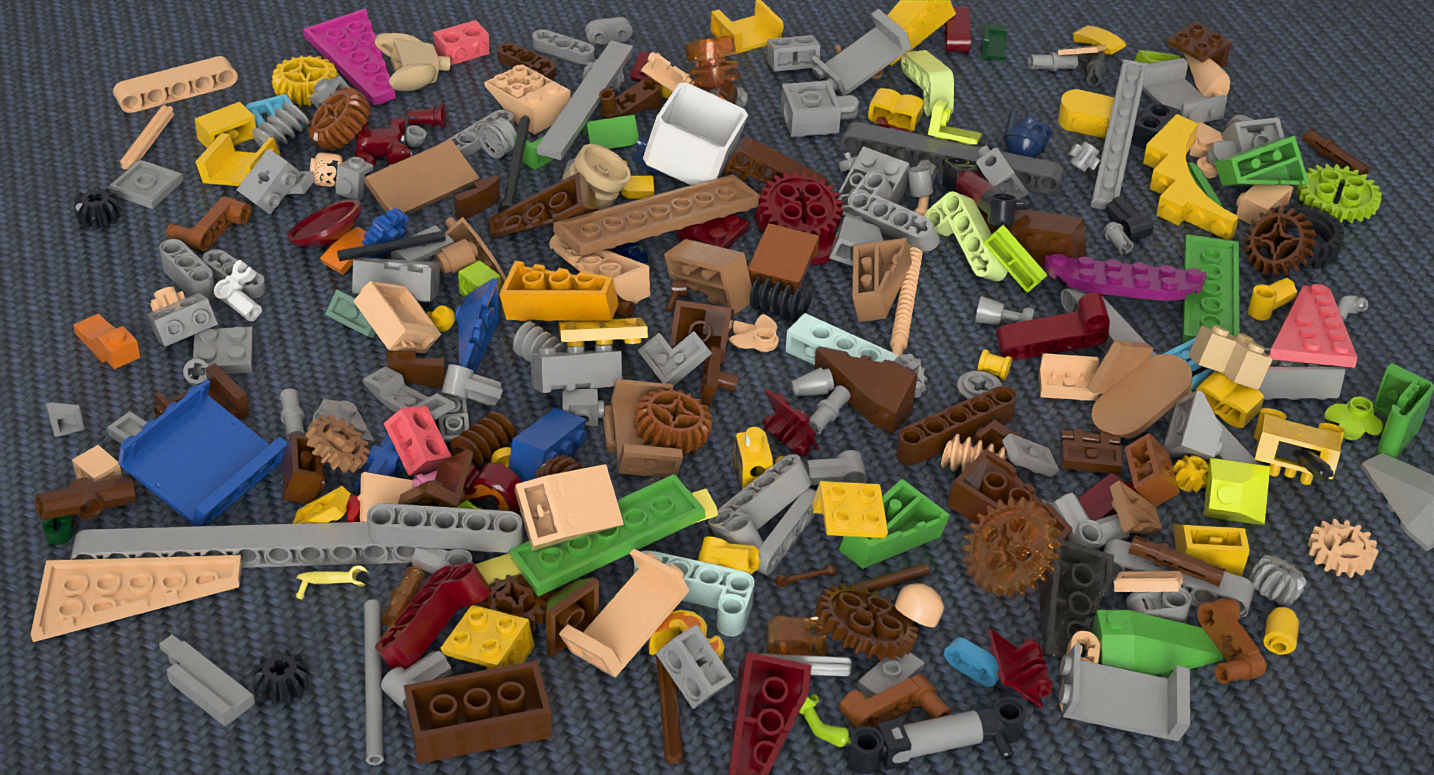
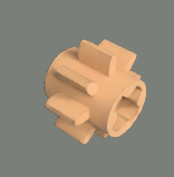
M174 287L163 288L154 293L155 299L151 300L152 303L150 305L152 311H156L185 299L183 291L176 293Z

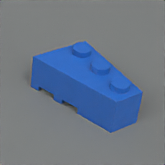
M554 408L513 438L508 468L512 469L522 482H526L536 477L535 471L548 459L563 454L568 458L573 457L585 443L587 431H585L586 419Z

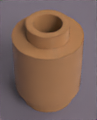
M466 239L444 247L440 250V253L436 254V260L440 262V269L444 274L449 272L454 274L475 263V258L478 257V251L474 243H468Z

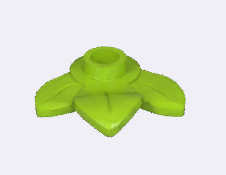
M1354 397L1347 404H1334L1324 414L1325 419L1336 422L1345 429L1343 438L1347 440H1357L1365 432L1379 436L1383 429L1382 421L1374 415L1373 403L1364 397Z

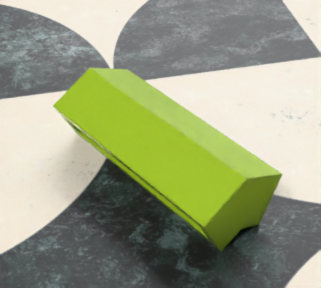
M1004 225L983 242L1027 293L1047 276Z

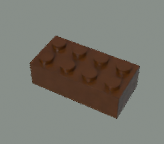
M537 660L404 685L406 713L417 764L552 738V712Z

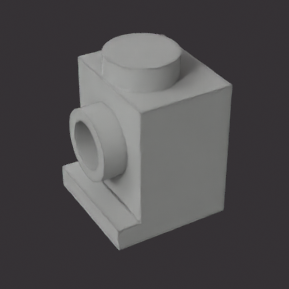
M562 389L563 411L585 418V426H598V418H604V401H598L597 389H575L570 391Z

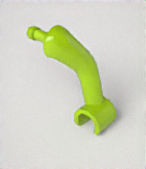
M812 694L810 697H807L799 713L805 716L813 734L838 747H842L846 743L849 744L848 729L824 724L814 709L819 703L818 696Z

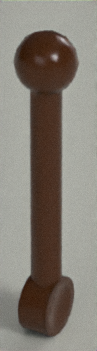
M829 564L825 569L786 577L781 574L774 581L776 586L781 588L789 582L822 575L832 577L836 574L837 569L834 565Z

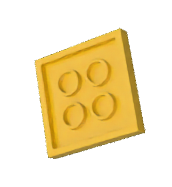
M642 318L612 319V321L603 322L558 321L561 342H566L567 346H583L584 341L592 340L596 342V345L613 344V339H622L626 344L641 343V338H648L647 325Z

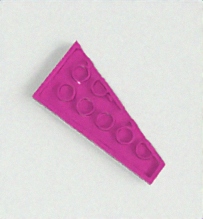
M366 8L303 29L304 38L330 63H333L335 68L374 106L395 99V90L389 84L390 75L386 70L382 52L375 44L376 35L372 30Z

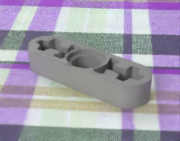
M537 30L532 34V46L535 50L583 65L593 62L595 59V48L592 44L549 30Z
M210 250L202 257L203 262L212 270L213 277L218 281L224 280L228 274L233 273V266L239 261L222 250ZM257 272L253 280L243 285L244 288L242 290L251 299L263 296L266 292L264 277Z

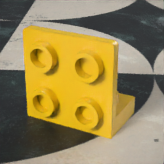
M820 481L812 501L813 513L823 514L827 535L886 538L888 529L880 484Z
M472 605L442 645L441 651L443 655L483 665L488 670L524 663L535 646L529 619Z

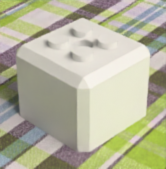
M679 83L656 117L643 159L647 166L690 186L720 178L736 149L748 114L745 109L689 83Z

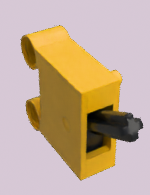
M1270 408L1261 409L1253 436L1257 440L1255 460L1270 463V476H1279L1282 466L1285 467L1284 475L1288 478H1294L1297 470L1301 471L1300 482L1304 485H1310L1313 476L1323 482L1327 481L1328 478L1333 479L1345 429L1330 423H1320L1318 428L1287 421L1286 414Z

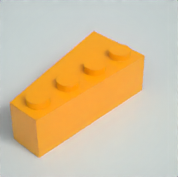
M520 261L514 262L499 293L506 320L612 321L619 304L613 277L586 272L572 275L568 269L558 268L556 272L548 271L544 265L535 264L531 268L525 267L524 262Z

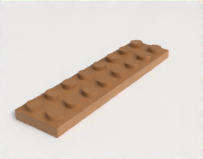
M732 174L554 222L553 232L579 256H588L597 251L613 249L622 244L634 243L647 237L659 236L672 230H681L690 225L702 224L708 220L719 217L723 218L740 211H748L751 208L760 206L758 205L760 195Z

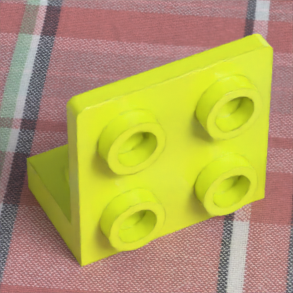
M938 100L933 107L928 135L938 139H951L958 141V143L977 145L982 137V133L946 126L949 123L952 109L948 108L949 101Z

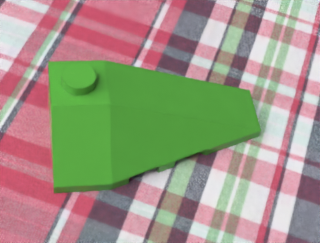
M1097 610L1091 633L1100 642L1098 664L1153 676L1158 674L1160 677L1170 675L1176 666L1193 669L1221 661L1224 658L1201 627L1131 610Z

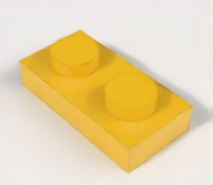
M341 486L298 509L292 524L328 523L332 520H339L347 510L346 505L350 493Z

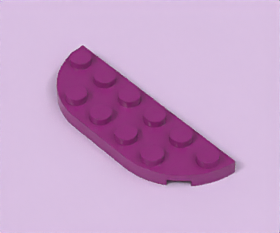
M1063 254L1045 255L1043 264L1046 272L1052 278L1056 279L1059 276L1062 281L1068 283L1067 286L1078 290L1152 300L1186 299V295L1194 291L1197 295L1203 290L1206 280V272L1195 268L1180 270L1168 265L1152 267L1140 262L1124 264L1117 260L1097 261L1090 257L1069 258Z

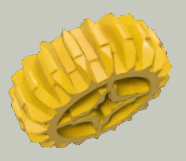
M301 55L299 58L291 57V60H283L282 64L277 65L276 69L273 70L272 87L277 96L287 94L293 105L299 104L300 107L303 105L311 106L313 103L309 97L315 90V84L324 78L329 80L339 76L334 64L329 63L328 59L322 60L320 56L314 58L311 55L308 57Z

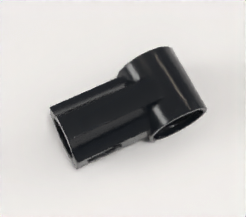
M1121 196L1113 198L1106 205L1105 212L1114 222L1122 224L1124 233L1130 241L1149 237L1153 234V222L1149 215H1139Z

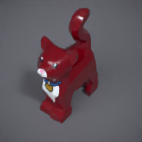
M367 118V123L362 126V131H359L356 135L357 149L354 153L355 157L364 159L365 162L373 164V167L376 163L374 158L386 156L387 164L391 166L412 157V151L405 146L404 130L406 126L404 118H392L389 129L376 128L371 130L366 127V125H369Z

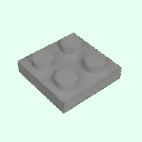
M253 327L208 328L196 333L194 336L193 359L204 360L209 366L216 363L226 374L251 373L253 366ZM197 366L196 370L193 371L194 376L205 374V371H202L200 368L201 366Z

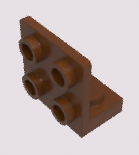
M1193 22L1168 37L1166 43L1200 62H1205L1210 58L1223 68L1227 65L1232 41L1224 38L1221 34L1205 28L1202 24Z
M467 449L442 461L439 464L435 481H427L400 494L398 504L458 507L464 499L465 490H463L465 480L473 468V463L471 462L473 451Z

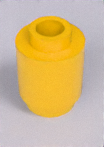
M1278 607L1267 617L1264 645L1275 654H1289L1296 649L1299 620L1293 610L1286 607Z

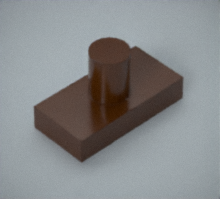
M713 346L710 348L712 354L706 358L703 365L699 399H702V405L708 407L717 388L734 392L739 379L738 375L720 371L722 349Z

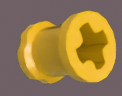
M984 349L977 371L988 372L999 376L1000 380L1005 381L1011 367L1012 357L1007 356L1004 358L991 354L989 350Z

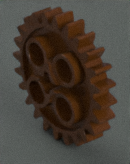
M840 584L839 588L832 585L829 590H824L816 605L815 616L819 617L818 624L825 625L823 631L833 633L831 638L833 641H843V648L851 646L854 648L855 654H858L860 651L865 652L867 658H871L872 654H875L881 661H883L885 656L894 661L896 656L902 659L905 654L910 653L918 637L916 634L918 628L913 626L915 621L900 613L895 608L896 603L892 604L889 602V596L882 598L879 596L878 591H874L872 594L868 592L865 586H863L862 590H858L854 584H851L849 589L843 584Z

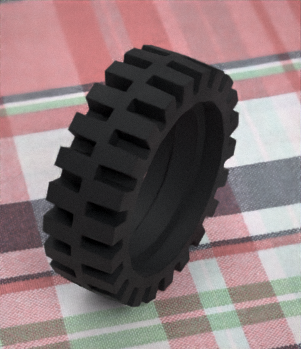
M1288 204L1283 205L1287 212L1293 208L1297 211V215L1303 213L1306 216L1305 221L1310 220L1312 223L1310 229H1314L1316 234L1327 242L1310 248L1314 252V256L1305 257L1308 265H1303L1302 263L1299 265H1302L1303 269H1309L1310 266L1313 269H1319L1320 265L1324 268L1329 263H1334L1340 253L1344 239V228H1341L1342 224L1340 221L1336 222L1337 218L1333 215L1328 217L1329 212L1325 210L1319 212V208L1315 206L1313 209H1309V205L1303 204L1302 208L1298 204H1292V207ZM1280 207L1275 209L1276 213H1278ZM1286 224V229H1287V228H1296V227H1294V226H1292V225ZM1274 227L1269 229L1265 234L1270 233ZM1279 239V242L1276 241L1275 245H1281L1280 242L1283 243L1284 239ZM1267 249L1269 254H1271V249ZM1295 250L1289 251L1286 254V257L1291 255Z

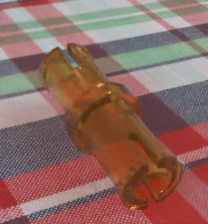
M413 566L411 568L407 567L399 586L392 590L390 594L391 601L381 617L382 622L386 626L390 627L416 595L425 578V574L421 569Z

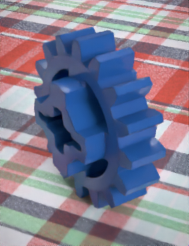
M394 207L392 211L389 209L385 216L376 217L372 221L369 230L364 234L363 246L403 238L406 234L405 230L407 229L406 225L409 222L407 218L409 216L399 208ZM391 252L366 256V258L382 259L385 254Z

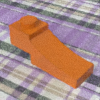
M100 314L73 324L75 334L102 363L107 361L114 370L140 358L137 340L124 326L116 328L108 323Z

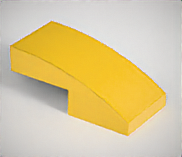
M1087 25L1073 33L1074 42L1092 45L1106 44V49L1102 50L1104 54L1112 55L1126 47L1125 41L1098 27Z

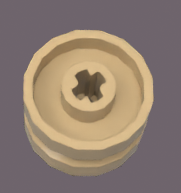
M596 144L584 145L576 156L575 162L571 164L563 176L566 179L579 172L595 193L597 209L610 208L618 197L619 192L622 191L631 177L628 166L617 154Z

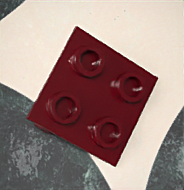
M765 388L764 391L774 413L771 416L767 415L762 421L764 429L776 437L778 441H782L783 445L787 446L798 456H806L810 451V446L818 450L819 446L815 440L817 435L808 424L810 422L808 416L799 408L796 410L792 409L787 399L780 393L775 395Z
M990 628L988 630L992 643L990 644V650L997 660L999 667L997 675L1000 681L1006 687L1010 686L1019 692L1023 699L1030 700L1042 708L1041 697L1049 696L1053 685L1040 644L1035 639L1029 638L1023 642L1022 646L1017 648Z

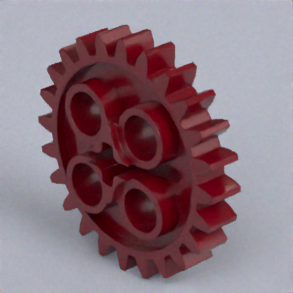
M793 170L792 176L783 172L782 178L775 175L773 182L768 180L766 187H762L758 205H760L758 213L763 214L762 222L808 232L819 236V239L820 236L827 239L829 232L834 234L836 226L839 227L844 210L841 208L843 201L838 200L839 192H833L834 185L825 186V178L818 181L816 180L817 174H813L810 178L807 177L806 171L802 173V176H798L797 172Z

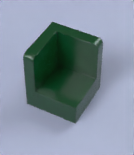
M984 24L981 41V59L1005 60V43L1008 31L1006 25Z

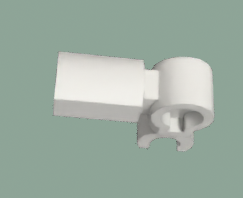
M239 260L233 266V273L216 284L214 294L246 320L255 321L262 312V308L243 293L242 290L244 288L243 285L253 280L257 272L248 267L243 273L247 265Z

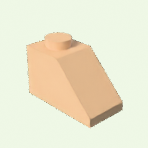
M1254 185L1246 193L1242 192L1238 197L1236 215L1239 219L1253 225L1252 219L1257 221L1262 219L1259 215L1260 212L1267 216L1270 215V208L1276 209L1281 206L1283 207V205H1289L1293 187L1290 185Z

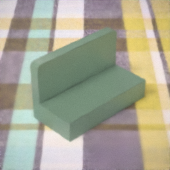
M336 289L325 315L368 337L374 338L376 332L354 303L357 296Z

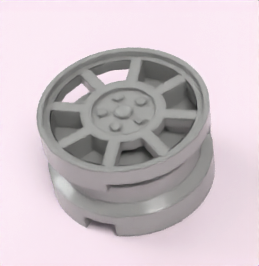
M501 117L494 119L480 128V143L490 156L501 158L507 152L514 149V137L517 136V133L506 119Z

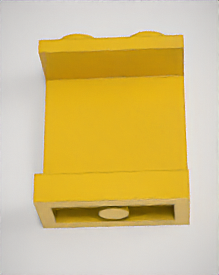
M755 0V16L733 22L720 10L711 12L710 32L719 41H722V44L733 55L767 46V39L782 38V31L784 30L783 21L761 0Z
M221 133L195 162L203 183L240 186L268 148L279 156L280 152L273 137H269L256 153L235 151L230 134Z

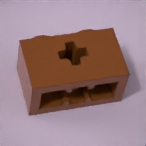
M1150 433L1125 447L1134 489L1148 502L1157 507L1180 493L1169 451Z

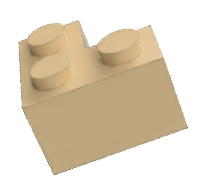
M1201 325L1188 355L1198 365L1222 372L1233 382L1259 390L1273 360L1264 352L1265 348L1263 346L1253 343V338L1238 333L1237 336L1230 335L1227 329L1217 325H1213L1212 329Z

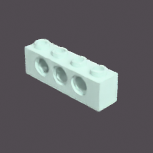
M806 313L787 330L785 352L815 365L816 349L819 346L846 351L850 356L858 358L862 355L871 356V360L883 362L884 360L894 361L899 356Z

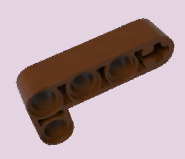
M744 138L739 142L723 173V177L733 174L744 183L748 175L766 184L768 180L773 182L775 175L782 178L783 172L792 176L793 170L797 172L798 176H802V173L806 171L807 177L811 178L813 174H817L816 180L826 179L822 174L751 138ZM826 179L825 186H828L829 183Z

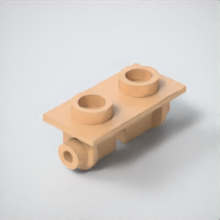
M652 52L647 59L649 62L641 69V71L672 93L679 83H689L691 85L695 83L688 73H684L676 66L672 67L671 63L663 58L660 53Z

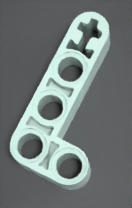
M641 551L644 554L651 553L655 555L661 563L667 566L670 564L677 566L684 573L685 577L683 580L690 591L682 601L718 609L717 629L721 634L733 637L744 631L753 605L754 578L752 575L745 571L656 551ZM634 561V574H635L636 571H637L639 568H638L637 564H636L635 561Z

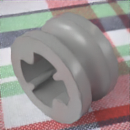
M201 359L188 361L183 369L187 382L192 386H198L207 379L205 368L209 365ZM197 366H201L200 368L202 371H205V374L199 375L198 380H194V376L190 375V371H194Z

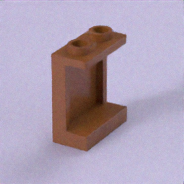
M768 223L748 267L752 287L756 279L761 276V284H764L768 278L772 279V288H774L778 281L781 282V291H784L787 285L792 286L791 294H794L798 288L802 289V281L813 257H817L819 252V236Z

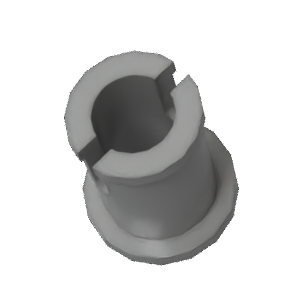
M1111 222L1104 228L1106 240L1113 243L1119 254H1127L1133 249L1134 244L1124 233L1122 224Z

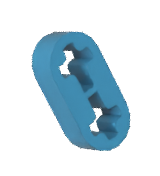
M957 637L945 648L944 656L946 661L953 668L981 685L992 687L1000 680L997 675L999 667L996 658L972 642Z

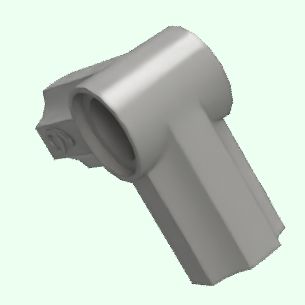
M1073 493L1062 496L1051 505L1073 528L1066 540V546L1075 557L1086 558L1093 551L1104 548L1109 540L1120 539L1125 541L1130 536L1129 533L1122 530L1117 514L1096 521L1090 520L1078 498Z

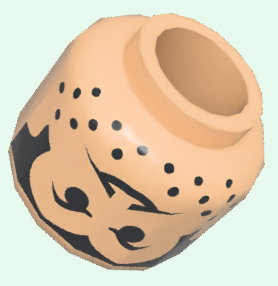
M318 153L315 158H311L310 171L314 173L315 185L336 188L338 165L343 163L340 155Z

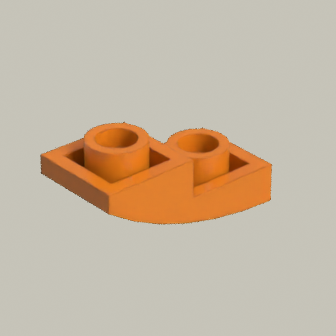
M356 227L347 232L321 256L322 263L344 275L352 266L354 259L339 261L337 251L363 246L362 241L366 231Z

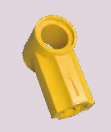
M1285 278L1269 286L1256 285L1247 309L1248 315L1256 320H1268L1271 318L1273 310L1296 298L1297 290L1295 289L1294 282Z
M704 537L697 561L745 571L752 575L759 569L761 560L759 558V549L755 546L729 544L720 538Z

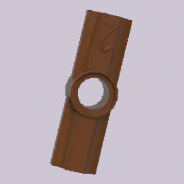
M130 477L100 483H93L89 478H80L73 481L66 489L35 494L34 503L36 514L40 520L78 514L82 519H91L98 516L104 508L134 503L136 494L134 483Z

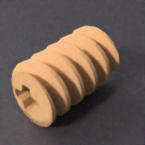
M956 434L952 441L949 440L947 442L941 461V468H945L950 462L952 471L956 472L962 465L963 472L984 451L982 441L979 440L975 447H972L971 437H967L965 442L961 444L960 434ZM990 444L987 449L993 453L994 444ZM1002 447L996 455L1004 460L1007 457L1005 447Z

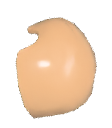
M909 584L903 587L898 594L895 608L904 616L932 628L937 626L944 610L940 595L933 588L924 584Z

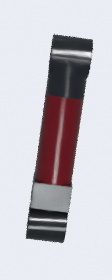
M957 157L946 158L944 161L942 185L947 187L950 192H956L972 198L977 207L988 215V223L1000 227L1002 225L1005 227L1012 226L1014 224L1015 211L1029 209L1030 202L1027 199L1017 200V197L1014 195L1001 193L980 176L981 170L975 165H970L968 160Z

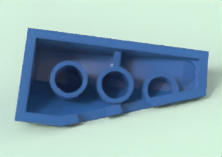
M494 278L469 293L463 304L458 305L456 309L455 320L458 322L459 366L473 370L474 374L500 322L498 279Z

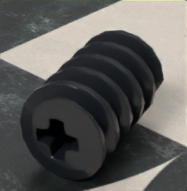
M761 276L756 279L750 293V306L752 309L758 310L760 308L761 312H770L775 317L780 315L784 320L790 318L793 323L804 313L807 314L812 298L811 292L808 291L803 298L801 297L802 289L800 288L794 294H791V285H787L784 291H781L782 283L779 281L772 288V279L768 278L764 284H761Z

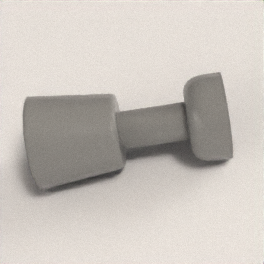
M981 296L975 323L1000 325L1001 320L1014 323L1032 320L1034 309L1024 308L1022 313L1005 310L1003 303Z

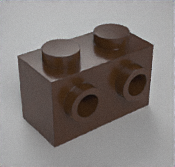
M290 434L281 460L283 500L309 504L315 501L317 493L323 492L325 475H323L322 457L313 455L312 452L315 448L307 445L309 438L305 435Z

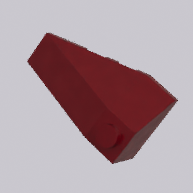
M751 652L745 654L739 664L735 690L728 775H768L808 697L812 665Z

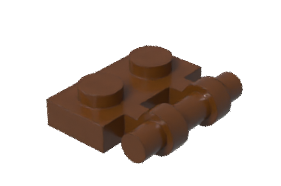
M1075 428L1073 431L1061 430V468L1121 474L1122 448L1120 446V436L1109 435V432L1100 431L1099 434L1085 433L1082 429Z

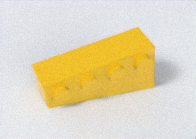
M900 0L887 16L906 31L911 45V49L907 52H910L956 13L950 0ZM901 56L898 57L896 60H894V61H893L892 63H890L889 65H890V66L894 65L897 61H899V60L901 59Z

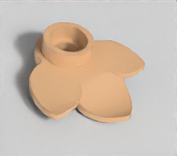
M762 314L757 319L755 325L734 321V336H731L729 341L739 348H755L761 352L772 351L777 348L779 338L776 335L777 324L765 314Z

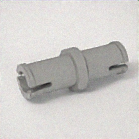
M1051 52L1049 55L1030 54L1028 58L1030 70L1049 69V71H1056L1057 69H1076L1078 65L1076 54L1057 55L1056 52Z
M836 386L828 398L821 400L817 405V410L810 417V422L808 423L816 435H820L825 426L838 417L839 410L850 399V392L845 387Z
M286 389L280 393L283 409L280 415L282 423L285 424L287 441L291 433L305 435L303 428L304 411L300 408L299 393L295 389Z

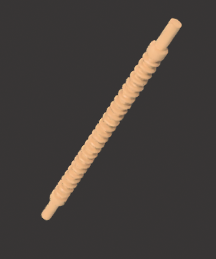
M929 196L919 197L918 206L914 212L924 216L928 209ZM911 245L908 246L912 264L900 288L890 341L892 353L899 356L903 355V351L907 348L923 255L922 250Z

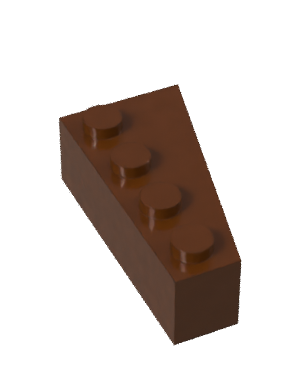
M1029 209L1016 210L1014 224L1006 227L1041 267H1044L1045 255L1063 254L1069 258L1078 259L1080 257H1087L1083 218ZM982 210L980 211L991 234H993L1000 226L988 223V215Z

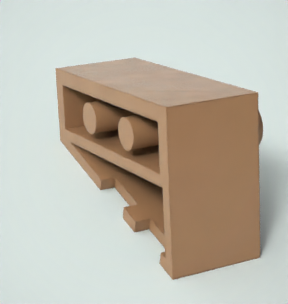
M907 238L853 245V301L859 322L886 319L912 264Z
M685 239L664 253L670 278L688 281L687 288L694 292L700 290L708 295V301L713 304L718 301L724 306L732 308L734 315L750 304L752 285L745 253Z

